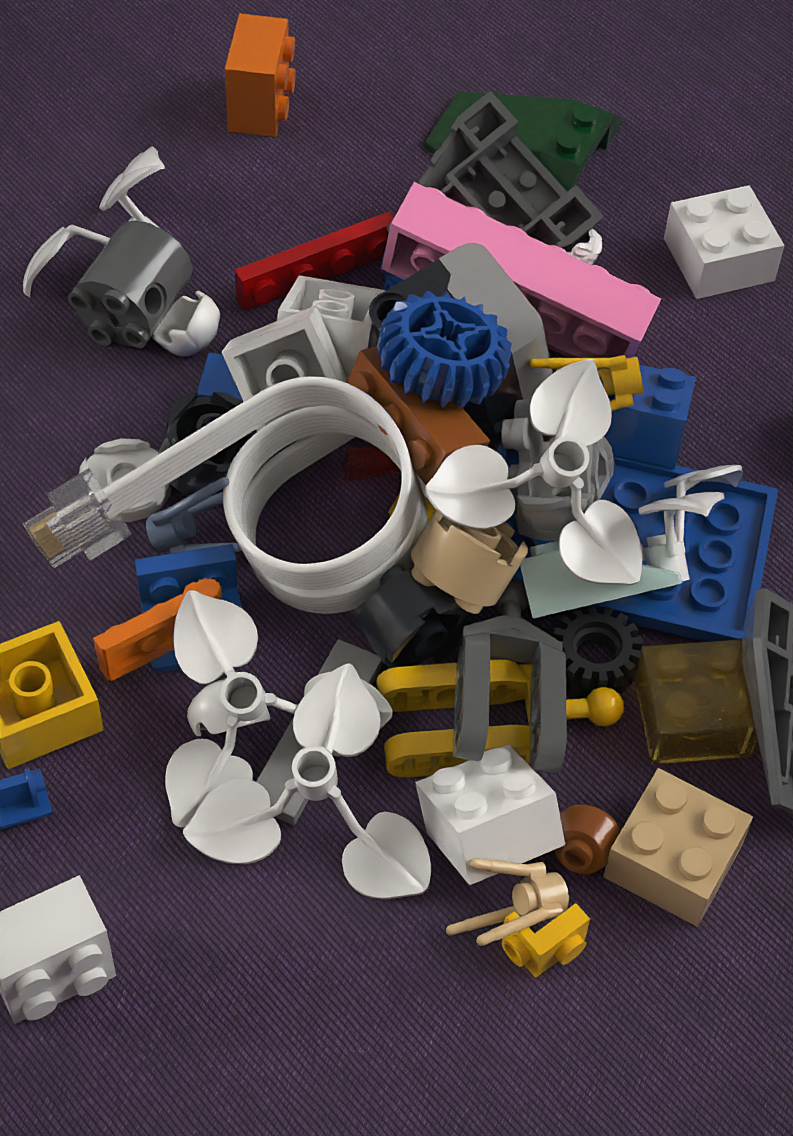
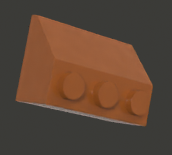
M378 347L360 350L346 383L357 387L371 396L394 420L408 448L413 469L425 485L434 477L444 460L454 451L469 445L488 446L490 440L463 408L458 407L454 402H448L442 408L440 403L433 399H428L423 403L422 396L415 392L405 395L404 384L390 383V373L381 369V357L377 355ZM379 426L380 430H381L385 435H388L387 432L385 431V429H383L381 426Z

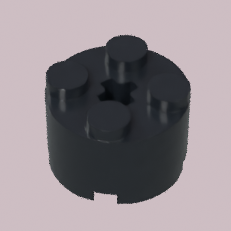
M198 392L182 397L170 411L159 454L243 402L234 396L222 392H213L212 397H197ZM257 430L252 431L170 482V484L182 493L190 496L207 485L226 477L230 464L236 454L257 433Z
M402 564L391 567L380 578L381 587L367 601L360 604L351 616L360 633L388 669L417 666L432 656L440 662L459 645L463 627L471 624L466 615L472 614L459 607L454 600V596L446 593L436 585L425 586L419 583L412 576V568L406 569Z

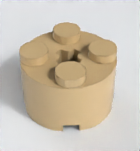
M436 509L411 551V558L414 563L411 573L419 583L425 586L436 585L446 593L454 596V600L459 607L467 612L478 614L483 606H492L498 602L526 557L528 548L524 540L519 547L514 543L511 537L515 530L506 522L494 528L472 529L449 520Z

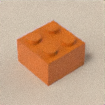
M239 13L225 65L228 132L276 137L280 121H287L289 96H286V94L294 92L296 70L289 68V62H293L295 37L288 35V19Z

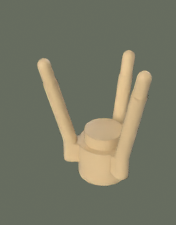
M473 858L470 860V866L473 869L524 876L521 882L513 888L512 900L514 906L447 926L446 933L448 935H456L504 921L507 915L515 911L521 917L479 935L476 939L477 944L480 946L498 941L546 919L556 918L566 911L569 902L568 888L560 874L557 872L546 873V866L543 862L520 864Z

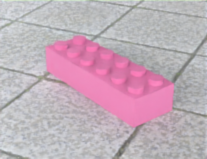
M416 182L413 183L391 223L381 269L405 280L458 246L466 243L483 245L540 315L547 347L568 358H612L625 355L626 358L634 357L661 301V298L651 294L648 289L641 285L625 282L609 274L601 266L589 265L570 256L564 249L558 246L547 245L528 236L526 232L518 227L500 223L488 217L478 208L464 206L446 197L438 189L426 188Z

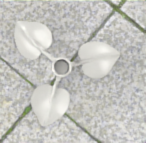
M152 146L144 153L141 152L130 162L125 171L112 182L99 206L102 211L110 209L118 200L132 218L129 221L137 220L157 226L149 218L144 217L127 196V192L142 179L165 168L158 156V150ZM69 225L66 229L61 227L32 257L24 275V294L30 298L34 278L58 252L64 242L71 237L81 236L106 245L110 238L75 225Z
M593 359L578 361L559 369L543 381L534 392L529 405L531 425L540 434L556 436L555 441L543 454L539 463L534 464L532 468L517 477L507 479L508 466L498 452L487 446L469 445L449 455L425 487V493L429 501L449 520L467 528L489 529L504 523L512 516L515 510V500L510 489L516 488L536 476H542L544 481L553 487L563 488L570 486L571 511L576 521L570 522L562 529L558 541L559 555L566 568L579 579L596 584L633 585L641 578L642 549L635 526L627 513L618 505L607 500L595 501L587 508L585 513L581 509V489L584 486V482L579 476L589 464V452L586 446L593 445L604 437L608 432L612 418L610 401L601 383Z
M724 465L713 467L707 470L686 473L664 482V488L677 485L676 498L659 500L639 508L640 515L664 511L665 534L647 537V548H643L640 543L642 561L646 560L648 566L678 572L681 574L682 581L690 580L683 542L685 511L702 514L707 517L713 505L725 499L724 493L702 492L685 496L686 491L697 483L705 481L721 482L737 487L743 475L742 466Z
M189 590L185 594L176 616L174 627L175 656L182 671L199 684L213 683L225 672L227 678L221 685L220 699L229 712V716L226 720V740L222 750L215 742L209 739H195L181 745L169 760L165 774V786L171 807L172 822L180 828L186 827L194 817L203 799L219 784L235 778H246L253 781V771L249 763L240 757L231 755L235 746L238 723L240 721L247 722L257 719L264 712L266 705L277 707L292 714H295L298 707L296 704L276 697L273 693H265L259 680L252 674L247 672L236 673L233 669L234 667H241L247 664L257 649V628L249 614L231 602L212 598L194 590ZM330 672L311 678L305 686L304 696L319 680ZM361 679L376 701L380 713L381 729L391 719L392 708L376 688ZM334 751L332 752V756H341L336 754Z
M350 663L324 676L307 692L299 703L294 714L293 731L296 741L303 749L295 755L292 762L294 778L286 781L285 790L274 806L271 807L270 796L267 790L259 783L246 778L231 779L219 784L203 799L194 817L183 829L186 840L198 851L212 859L230 864L255 863L270 855L278 847L281 841V831L273 817L283 812L295 792H299L304 798L313 801L329 797L335 803L351 831L358 837L346 846L342 855L345 878L357 892L369 898L386 900L421 895L428 890L430 885V856L418 829L409 820L398 814L381 812L370 820L364 830L343 799L340 789L337 788L338 777L332 752L334 751L336 754L344 757L361 754L378 737L381 722L376 701L361 681L354 666Z

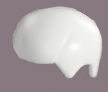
M200 291L195 292L199 300H193L187 296L180 297L153 333L154 341L177 356H191L202 351L217 334L220 319L219 309L209 296Z
M225 679L208 684L192 700L188 708L187 718L196 736H201L200 730H208L211 734L227 731L226 720L229 712L220 699V688ZM267 706L257 719L247 722L240 721L237 728L270 720L271 717Z

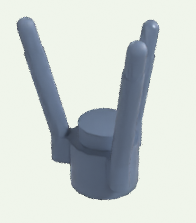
M223 477L168 509L148 517L146 520L147 535L155 550L160 553L170 550L171 554L233 544L234 552H239L241 548L238 543L188 544L190 538L196 535V525L193 516L223 503V491L218 494L216 493L229 485V479Z

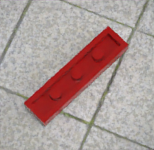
M389 211L235 269L237 302L245 311L287 295L299 275L326 280L336 275L345 274L352 269L375 260H381L389 235L387 228L394 216Z

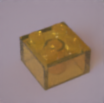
M741 639L642 646L635 684L651 764L751 757L757 740V732L742 665L743 646Z

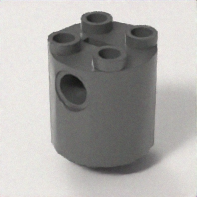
M137 220L123 222L68 295V301L76 309V312L86 325L89 326L88 334L95 342L108 346L113 341L123 346L143 348L191 280L193 266L189 255L182 245L165 230L151 223Z

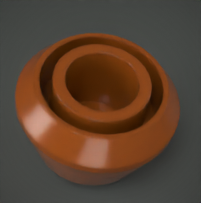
M573 805L560 813L565 845L555 849V854L561 864L578 874H591L606 867L610 849L621 832L615 820L604 810L589 805Z

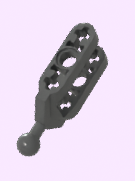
M513 577L498 602L494 605L501 612V616L463 627L459 641L456 667L453 756L474 761L482 760L489 726L490 657L532 664L530 680V767L535 771L558 774L564 761L567 741L565 653L562 652V642L521 618V613L529 606L524 581Z

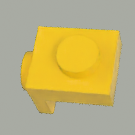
M575 903L536 933L528 927L502 938L503 949L514 964L519 967L525 965L533 976L537 978L559 961L562 965H565L583 951L586 946L585 937L590 918ZM513 911L504 918V924L520 916Z

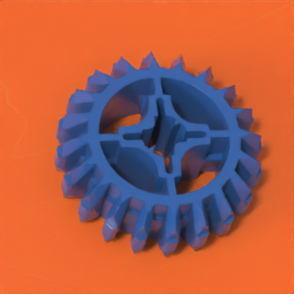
M426 291L422 298L409 294L406 302L396 301L394 308L388 312L386 319L383 320L377 343V355L381 357V369L390 373V383L404 384L405 395L415 392L422 396L423 403L428 399L437 400L442 408L448 402H454L460 408H463L468 401L480 404L484 397L493 396L495 390L499 388L502 379H505L507 375L512 345L506 338L507 329L497 325V315L483 313V304L473 306L466 303L465 296L460 300L454 299L449 296L447 291L441 297H436L430 291Z

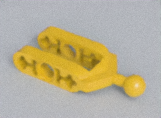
M490 660L489 705L525 699L529 726H488L485 751L510 745L528 764L530 763V680L532 664L518 665L510 660ZM457 663L390 668L378 675L376 680L377 690L385 697L392 711L395 712L455 708ZM600 687L594 689L587 698L566 700L567 720L588 718L597 726L607 727L615 724L624 712V702L620 694L612 688ZM454 729L402 733L389 738L384 744L387 771L397 777L432 776L440 769L454 767L469 760L453 756Z

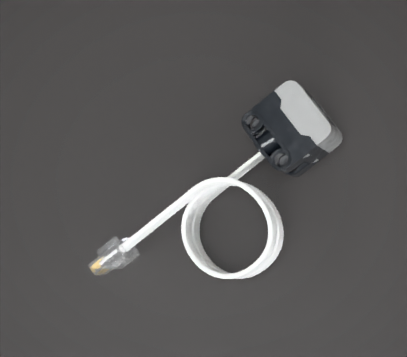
M466 243L458 246L389 290L378 294L369 305V316L376 336L379 339L382 322L386 319L388 312L394 308L396 301L406 302L409 294L422 298L426 291H430L436 297H441L447 291L451 298L458 300L465 296L466 303L473 306L483 304L484 314L497 315V325L507 329L506 338L512 343L510 349L511 356L508 362L510 366L505 379H502L499 388L495 390L493 396L484 397L480 404L468 401L463 407L465 412L490 440L489 446L502 438L504 420L514 419L516 401L532 398L536 389L553 372L552 369L531 368L528 364L531 359L550 358L543 322L538 312L488 249L477 243ZM313 376L286 380L264 389L104 489L101 488L90 468L86 469L47 493L46 496L52 506L23 523V526L34 544L53 568H56L82 551L89 560H92L132 535L120 516L121 512L275 417L287 411L310 405L330 406H312L299 409L277 418L260 429L236 454L226 475L229 479V485L223 488V507L229 528L257 578L273 596L293 608L311 613L332 614L356 609L381 587L380 578L391 567L402 564L406 569L414 566L411 551L428 524L425 497L418 476L413 469L408 448L399 428L390 415L377 401L357 387L337 379ZM379 426H381L383 429H385V431L387 432L388 435H385V434L380 430ZM358 437L375 445L387 454L401 470L402 483L400 495L391 517L373 538L350 553L325 562L298 564L274 558L256 546L257 522L264 505L271 495L289 478L351 439ZM293 443L292 445H290L289 447L285 448L284 450H282L281 452H279L278 454H276L274 457H272V456H273L275 453H277L279 450H281V449H283L284 447H286L287 445Z

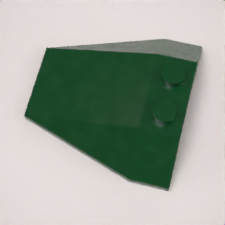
M459 91L426 139L424 148L435 154L436 150H439L450 133L457 117L487 93ZM494 94L519 121L516 136L567 192L575 185L577 186L578 177L597 146L607 149L622 124L621 117L573 99Z

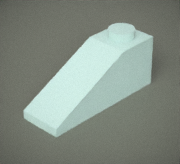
M558 541L530 547L531 557L525 558L520 565L532 618L683 583L681 574L678 572L642 564L640 580L633 585L596 584L581 580L574 576L563 564L559 555Z

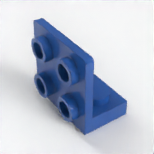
M233 544L134 559L142 613L159 603H164L180 594L183 595L186 585L198 582L199 579L202 580L204 577L206 579L211 577V579H216V582L220 583L222 588V598L220 600L231 602L242 608L237 585L236 557ZM175 650L151 661L152 669L155 673L181 669L175 656Z

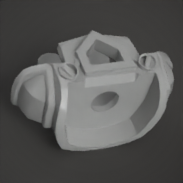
M531 398L517 400L514 419H505L502 425V443L504 448L518 450L519 464L510 466L508 479L517 477L532 468L534 464L539 463L543 454L555 441L556 436H553L550 441H543V435L538 433L531 425L529 417ZM605 437L593 445L586 446L589 452V464L579 476L584 482V486L581 489V509L583 513L592 503L601 499L610 478L613 476L614 453H612V447ZM536 476L524 484L510 489L512 494H518L515 501L516 528L521 535L543 541H559L562 529L570 522L576 521L571 511L570 486L563 488L553 487L546 483L542 476Z

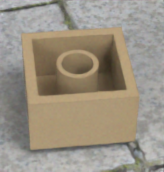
M658 768L612 845L603 877L698 927L744 843L753 816Z

